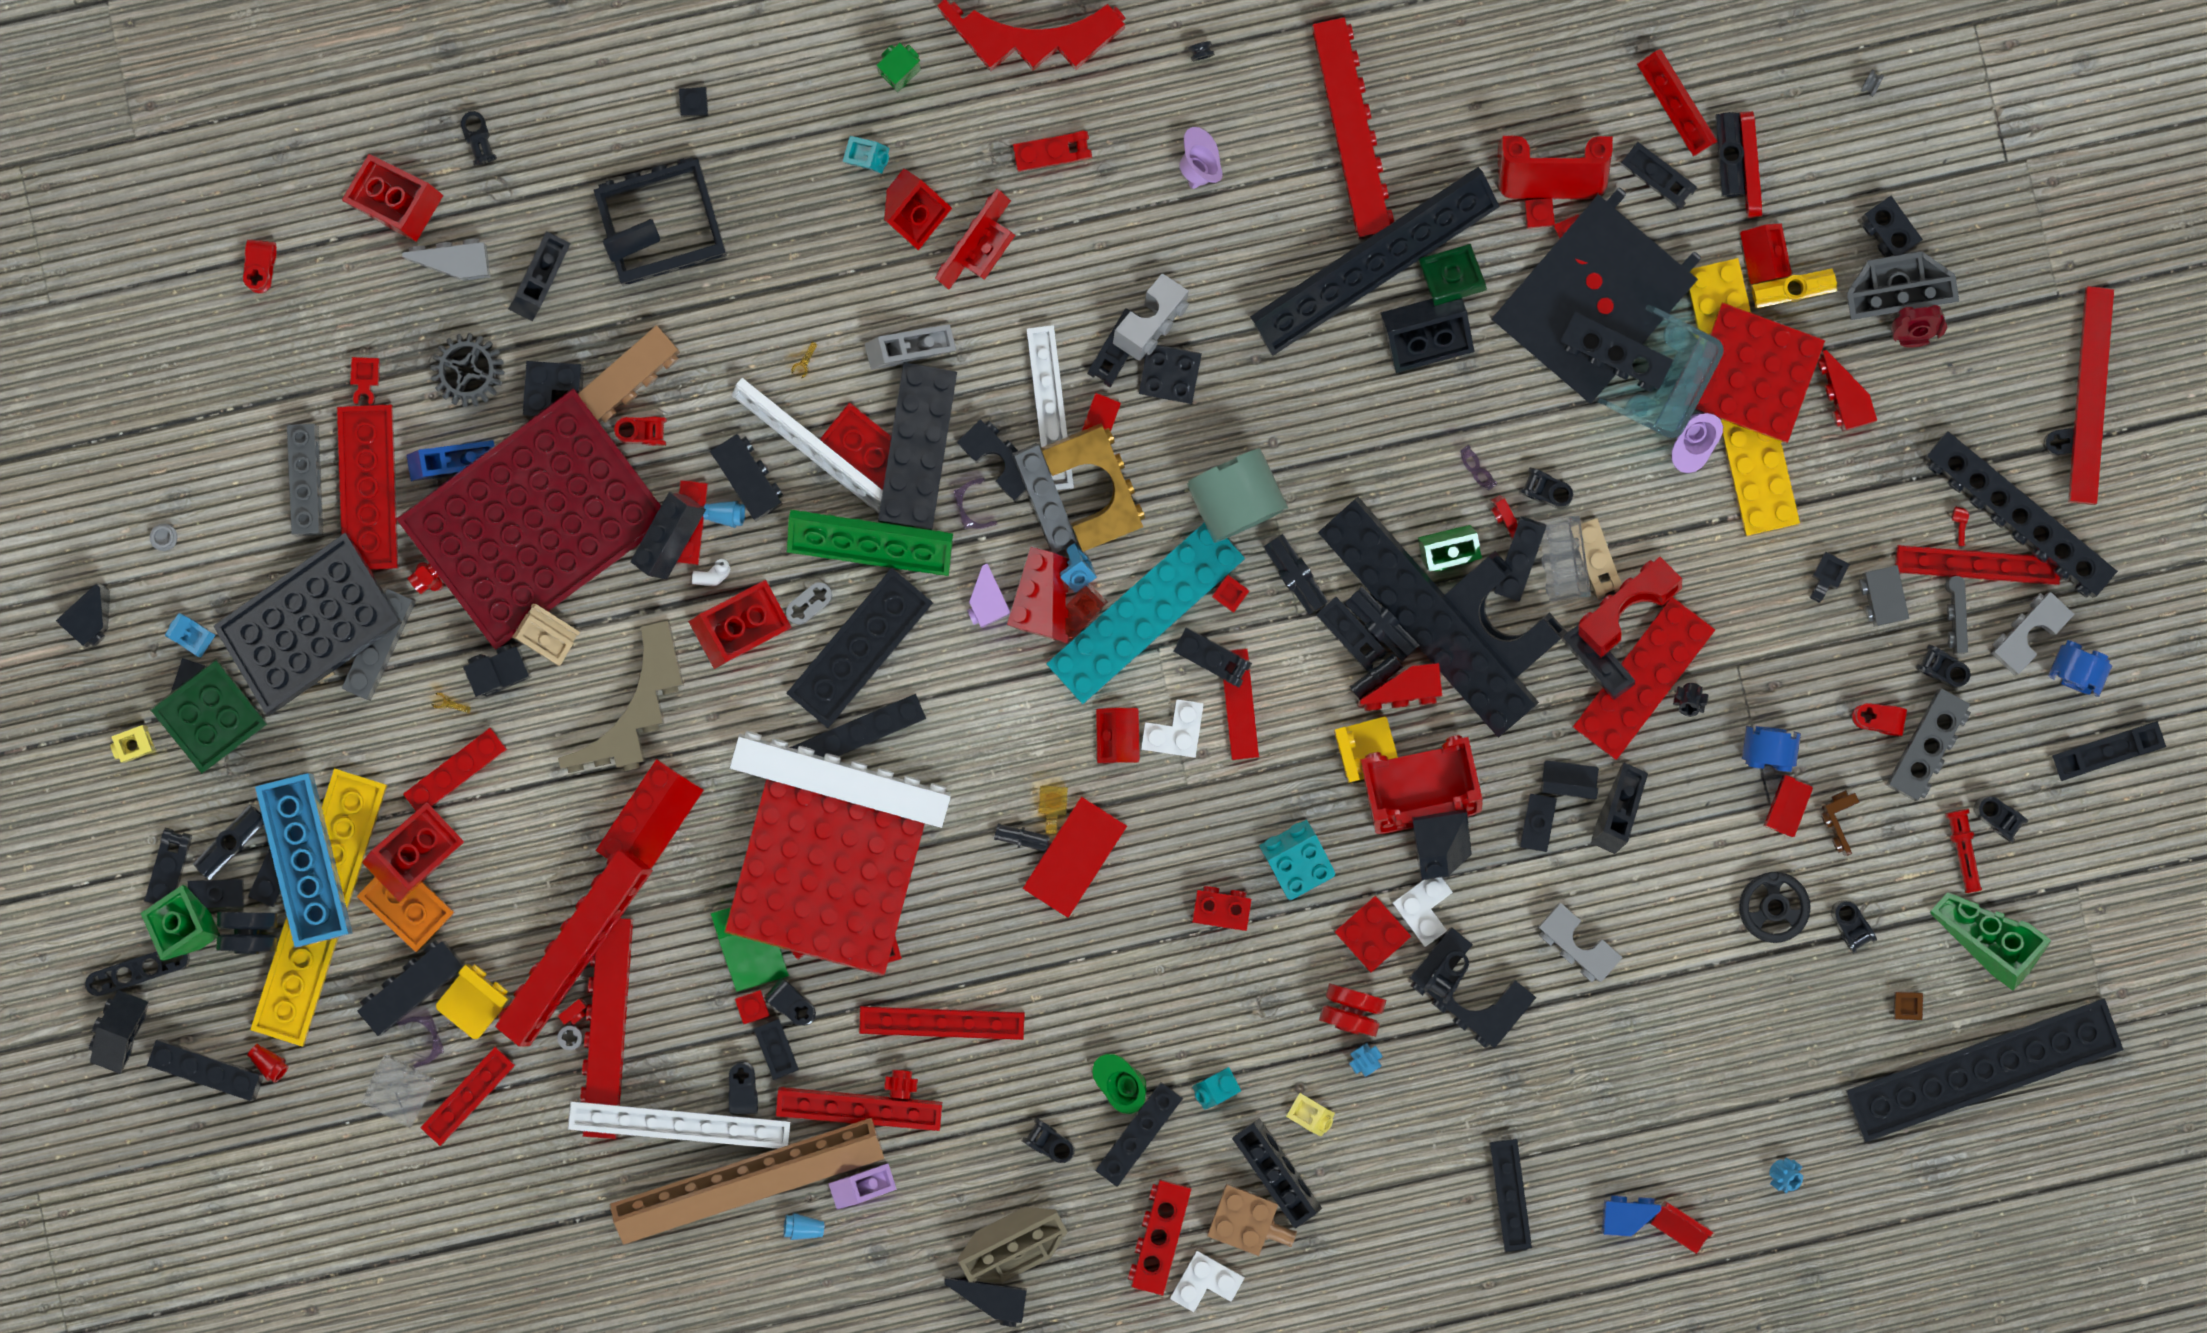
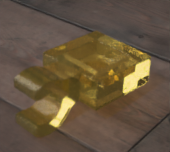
M1040 786L1039 814H1047L1046 834L1057 835L1058 815H1066L1068 787Z

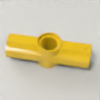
M1833 268L1803 275H1792L1788 278L1751 286L1756 309L1837 292V282ZM1790 282H1796L1800 285L1801 293L1799 295H1792L1788 291V284Z

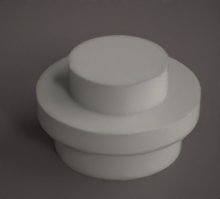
M159 524L150 533L152 546L160 551L171 550L178 540L176 530L168 524Z

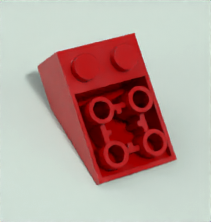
M1439 663L1409 667L1360 700L1358 707L1364 706V711L1381 710L1382 704L1391 703L1392 708L1410 706L1409 701L1419 700V705L1437 703L1436 698L1443 696Z

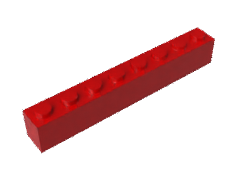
M1344 17L1313 24L1312 32L1358 240L1372 237L1392 224L1394 217L1392 210L1386 209L1385 199H1389L1386 183L1381 184L1379 173L1383 172L1380 156L1375 157L1373 149L1374 146H1377L1375 131H1369L1367 120L1372 119L1368 103L1364 104L1362 99V93H1366L1363 77L1357 76L1356 67L1360 66L1357 50L1352 51L1350 40H1354L1351 24L1346 25Z
M618 850L610 855L606 862L607 867L602 874H598L593 879L591 890L577 902L575 906L577 910L572 917L563 922L560 927V934L556 940L551 941L544 951L546 954L540 962H537L529 972L530 977L525 984L517 988L512 1003L500 1012L498 1016L500 1020L495 1027L517 1046H531L653 872L649 866L630 851Z
M620 918L590 960V966H595L594 977H589L588 993H593L592 1004L587 1005L586 1020L591 1021L590 1032H585L584 1048H589L588 1059H583L582 1075L587 1076L586 1087H581L580 1102L620 1106L634 919ZM583 1131L582 1137L616 1139L618 1134Z

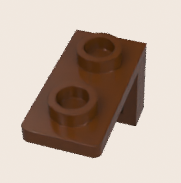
M1847 790L1831 796L1833 802L1822 806L1824 812L1821 813V817L1826 828L1831 827L1835 837L1832 838V842L1838 853L1842 852L1844 856H1849L1852 854V851L1835 813L1860 802L1856 793L1848 794Z

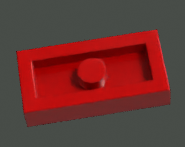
M1782 223L1765 224L1740 232L1750 284L1792 276Z
M1138 708L1096 709L1097 763H1138L1140 761Z
M1782 775L1763 827L1789 837H1795L1813 787L1797 781L1796 778Z
M1666 1201L1662 1203L1661 1211L1650 1222L1651 1225L1695 1254L1699 1252L1708 1236L1711 1237L1714 1233Z

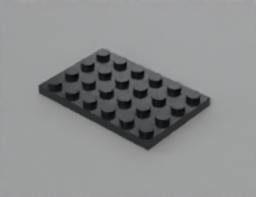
M344 533L216 623L213 627L266 715L270 716L400 625L402 621L350 535Z

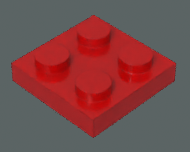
M1376 896L1371 898L1334 931L1370 973L1412 937Z

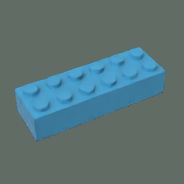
M307 773L256 786L255 789L294 947H302L353 934L314 774Z

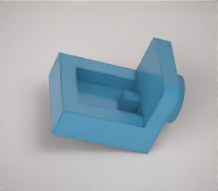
M179 613L170 623L165 636L201 658L215 637V634L194 620Z

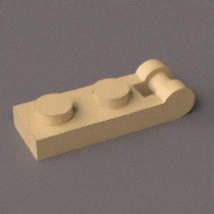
M1596 518L1571 527L1596 598H1603L1606 593L1611 591L1618 592L1622 583L1598 519ZM1608 573L1610 580L1601 583L1598 576Z

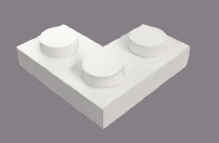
M1176 700L1173 726L1145 722L1141 750L1196 758L1204 703Z
M1442 877L1421 881L1393 902L1395 908L1424 947L1447 931L1431 910V908L1453 893Z
M1196 1251L1170 1299L1194 1312L1208 1288L1232 1302L1245 1277L1205 1254Z

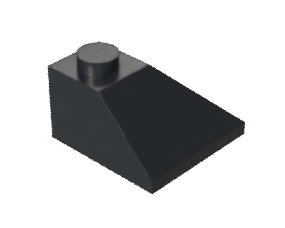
M96 583L66 610L56 622L82 646L89 647L92 645L95 647L105 638L103 633L108 630L110 590L107 586Z
M1467 809L1412 818L1417 862L1422 880L1449 876L1472 855Z

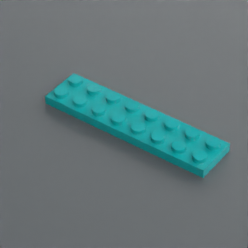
M1203 523L1046 665L1083 705L1241 564L1245 557L1228 539L1214 543L1205 523Z

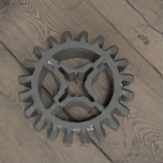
M468 333L466 342H464L462 335L457 334V344H454L448 338L446 340L450 346L448 349L442 345L438 347L444 353L443 356L433 355V359L440 363L439 365L430 366L431 370L439 371V374L433 375L431 379L435 382L441 381L435 387L438 392L446 388L442 395L445 400L453 394L452 404L457 405L460 398H462V406L468 407L469 399H472V403L476 407L479 406L477 397L481 396L484 402H488L489 399L485 394L487 391L492 395L497 394V391L492 388L493 384L502 386L503 382L495 378L496 375H505L504 370L496 368L503 365L504 361L502 359L494 360L500 354V351L495 349L489 352L493 346L491 341L486 342L482 346L483 336L479 335L476 341L473 342V334ZM472 349L466 358L461 361L450 359L460 350ZM480 351L488 360L489 374L478 369L477 363ZM472 363L473 365L471 366V368L476 373L480 374L476 375L474 373H468L466 377H463L462 375H464L465 373L462 372L460 368L456 367V365L460 367H468L469 364ZM447 367L456 370L458 374L456 389H453L448 382L446 376ZM473 380L485 382L477 390L464 392L465 387L467 388Z

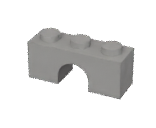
M1162 273L1146 292L1144 306L1152 310L1155 315L1150 318H1142L1130 312L1116 328L1113 344L1139 361L1146 353L1150 355L1157 346V339L1161 334L1167 335L1173 326L1175 317L1177 315L1181 317L1189 306L1187 302L1189 291Z
M2051 592L2046 593L2044 596L2041 593L2038 594L2029 604L2032 609L2026 615L2021 613L2011 623V626L2014 628L2007 636L2002 633L1992 644L1995 649L1991 654L2013 675L2020 674L2037 655L2027 642L2028 632L2033 627H2041L2051 636L2056 635L2075 615Z
M1558 903L1537 927L1542 931L1539 936L1550 946L1553 943L1562 949L1559 954L1570 964L1576 961L1583 968L1580 973L1589 981L1593 982L1596 979L1598 982H1602L1623 957L1602 939L1588 950L1578 948L1573 941V932L1581 920L1562 903Z

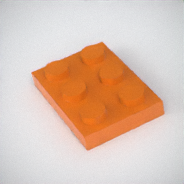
M374 877L356 896L416 953L455 913L423 882L399 902Z

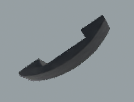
M2155 721L2052 755L2060 781H2064L2165 748L2166 744L2159 723Z

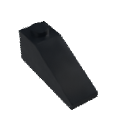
M547 231L545 232L508 310L533 322L571 243Z
M1625 762L1621 765L1598 817L1591 844L1615 854L1628 843L1647 780V772Z
M945 1277L944 1284L992 1318L1000 1320V1325L1016 1327L1017 1323H1022L1027 1288L979 1281L969 1282L965 1279Z

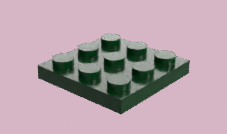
M217 659L150 708V711L201 774L267 725V721Z

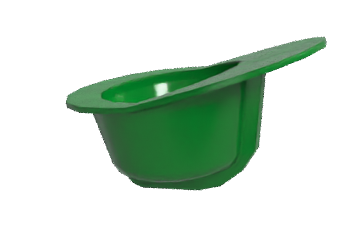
M1105 1054L1100 1056L1094 1062L1092 1068L1093 1079L1117 1111L1123 1114L1138 1112L1143 1107L1146 1099V1080L1139 1070L1132 1068L1125 1059L1118 1055Z

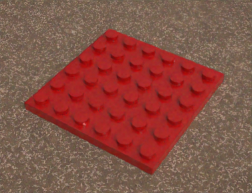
M766 779L724 932L884 976L925 823Z

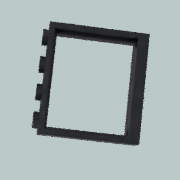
M693 157L683 158L677 161L678 165L667 168L666 164L651 168V173L641 175L640 172L626 175L624 181L615 183L614 180L605 181L606 183L599 184V188L593 190L608 238L616 234L606 198L694 173L715 245L630 270L626 269L624 259H619L614 263L623 287L728 256L703 170L698 159L693 160Z

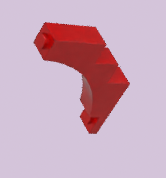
M943 0L937 5L938 11L990 71L1015 51L1033 71L1056 51H1059L1076 71L1125 29V23L1123 22L1126 19L1116 6L1112 9L1108 4L1085 19L1049 29L1012 27L987 18L975 10L962 19L961 16L964 13L954 1L950 4L947 0Z

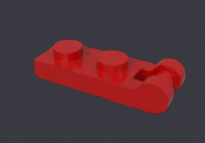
M1088 131L1013 144L1017 171L1022 172L1092 159V151L1088 150L1087 140H1089ZM1076 143L1078 152L1070 153L1068 144Z

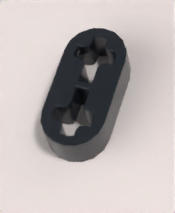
M2074 427L2050 432L2044 439L2045 450L2049 454L2056 456L2071 454ZM2054 435H2056L2059 440L2068 439V444L2061 445L2060 450H2057L2055 446L2050 445V441L2054 440Z

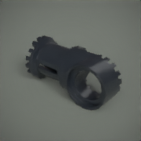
M469 111L465 113L461 120V128L466 143L470 144L475 159L473 165L478 166L482 165L483 161L486 164V161L496 160L497 156L492 153L488 140L490 135L486 120L479 112ZM472 116H476L481 120V127L474 132L466 128V121ZM479 144H481V147H482V150H483V153H484L483 155H482V152H481V149H480Z

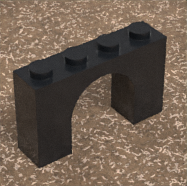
M1494 551L1448 591L1445 596L1518 677L1568 632L1550 612L1530 630L1519 635L1504 634L1490 623L1485 607L1487 597L1494 587L1513 572L1500 555Z
M1450 927L1409 976L1413 981L1410 986L1422 996L1428 993L1434 998L1431 1004L1442 1013H1445L1446 1010L1451 1012L1455 1016L1452 1021L1461 1029L1466 1031L1469 1027L1475 1032L1476 1036L1474 1039L1484 1048H1487L1489 1045L1496 1048L1537 997L1519 982L1513 980L1491 1006L1474 1011L1460 1006L1453 996L1445 1004L1443 998L1431 990H1424L1423 987L1448 952L1459 950L1466 954L1473 946L1471 942L1454 928ZM1459 955L1451 957L1449 967L1453 970L1462 957ZM1436 982V984L1439 985L1440 987H1442L1443 989H1445V990L1447 989V988L1444 987L1443 985H1441V984H1439L1438 982Z

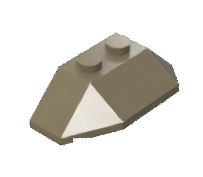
M1024 1207L976 1231L957 1260L969 1282L1003 1283L1050 1259L1060 1245L1062 1238L1066 1236L1067 1229L1056 1209Z

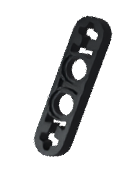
M156 951L89 974L85 981V987L91 995H106L182 970L189 964L190 954L183 955L184 958L180 960L179 966H177L176 962L165 964L168 970L164 971V962ZM150 958L154 959L158 964L156 973L152 975L147 974L143 968L144 962ZM122 967H126L132 972V978L127 983L120 982L117 977V973ZM111 971V978L116 987L112 988V983L102 985V991L92 987V983L96 981V976L100 980L110 978L107 972Z

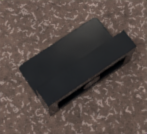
M1546 760L1544 762L1540 793L1596 800L1598 795L1597 781L1599 768Z

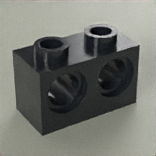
M1892 196L1883 200L1861 217L1864 221L1861 223L1863 229L1870 237L1872 235L1875 236L1880 243L1877 247L1884 257L1902 255L1923 240ZM1876 213H1885L1888 217V224L1885 226L1879 225L1875 220ZM1898 234L1903 237L1904 246L1902 248H1896L1892 245V235Z

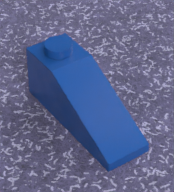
M494 440L420 449L407 454L411 482L456 475L494 447Z

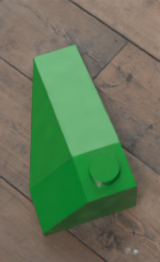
M1948 892L1930 910V914L1991 975L2012 991L2027 977L2051 943V939L2030 923L2004 917L2005 914L1996 911L1994 913L1979 907L1977 903Z

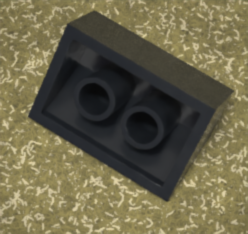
M1462 298L1434 306L1432 299L1380 312L1385 337L1396 373L1475 352L1468 314Z

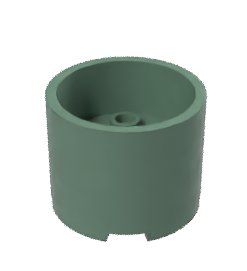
M1260 448L1244 453L1220 466L1207 470L1187 483L1188 489L1214 543L1250 529L1288 509L1287 503Z

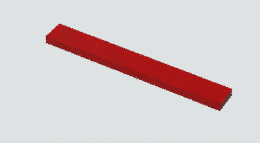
M2090 286L2085 288L2068 502L2096 505L2098 501L2114 289Z

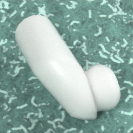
M718 559L708 572L693 571L692 584L718 586L730 573L729 563L725 559Z

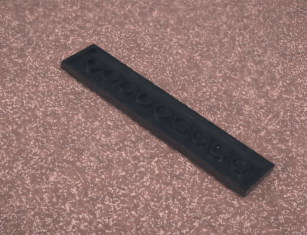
M1478 166L1251 315L1250 318L1270 354L1274 356L1417 262L1420 258L1428 255L1498 209L1500 206L1484 172Z
M1359 497L1355 498L1318 532L1378 602L1400 622L1399 625L1419 644L1418 647L1433 664L1439 663L1442 675L1498 738L1539 703Z
M2105 998L1845 1091L1863 1141L1866 1143L2123 1051L2124 1049Z

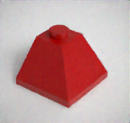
M903 168L887 188L884 221L919 251L952 210V207L920 178Z

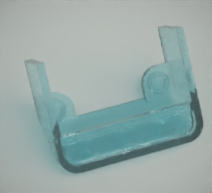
M1647 305L1645 310L1668 321L1663 336L1665 343L1678 351L1673 359L1674 361L1653 400L1644 395H1635L1629 399L1624 409L1602 398H1599L1598 403L1663 436L1676 438L1685 430L1723 355V345L1717 338L1656 307Z

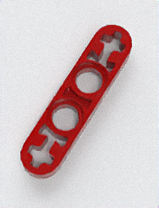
M1753 111L1739 112L1741 142L1744 150L1743 169L1746 214L1748 218L1762 217L1755 116Z

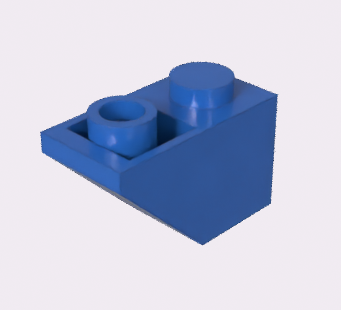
M1611 1195V1200H1604L1602 1233L1604 1235L1633 1236L1661 1211V1205L1655 1204L1654 1198L1638 1197V1202H1627L1626 1196Z

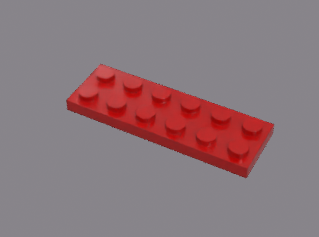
M393 405L337 407L341 535L344 533L350 535L370 570L399 569Z
M1672 597L1621 662V665L1634 678L1635 685L1615 700L1602 687L1572 728L1614 760H1617L1715 632V629Z

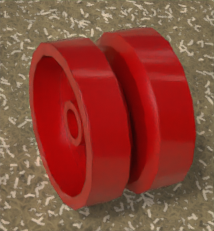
M1329 983L1325 997L1329 1001L1341 1004L1340 1009L1331 1006L1322 1007L1319 1021L1335 1025L1334 1028L1357 1035L1360 1032L1376 1037L1380 1023L1375 1019L1365 1017V1012L1382 1014L1387 1000Z

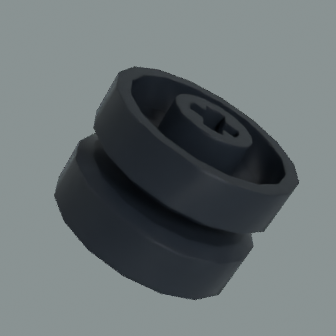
M217 912V926L221 929H234V934H220L217 936L216 951H234V954L277 952V937L274 935H260V929H274L277 927V913Z

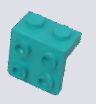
M1307 819L1292 825L1288 830L1268 838L1259 845L1284 894L1289 900L1299 897L1335 876V871Z

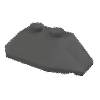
M1923 251L1867 260L1846 293L1850 320L1896 313L1905 307L1916 309L1959 302L1956 275Z

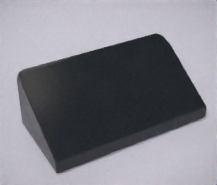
M649 219L605 238L602 242L610 261L615 262L660 242V236L653 219Z

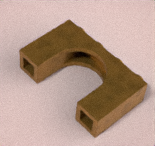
M1101 423L1041 447L1052 476L1079 465L1093 464L1106 470L1112 479L1113 493L1109 503L1101 511L1071 523L1082 552L1143 528L1141 520L1145 519L1140 503L1134 505L1131 495L1135 494V490L1130 478L1124 480L1121 470L1125 468L1119 453L1114 455L1111 444L1115 443L1109 428L1104 429Z

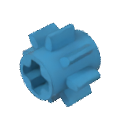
M1365 1043L1350 1053L1353 1060L1349 1064L1355 1074L1362 1072L1364 1077L1382 1066L1379 1059L1383 1056L1376 1045L1370 1048L1368 1043Z
M1787 1157L1784 1160L1776 1161L1770 1168L1769 1176L1773 1178L1770 1184L1778 1191L1782 1190L1785 1193L1795 1191L1803 1182V1175L1799 1172L1802 1166L1795 1160L1791 1161Z

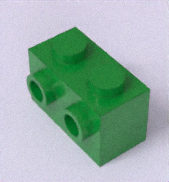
M901 43L896 47L893 44L890 45L881 54L883 59L876 65L878 73L897 93L921 71L919 64L921 60L918 58V53L910 45L904 47Z
M1471 525L1418 537L1422 563L1428 571H1441L1450 566L1466 565L1475 560L1482 559L1478 534Z

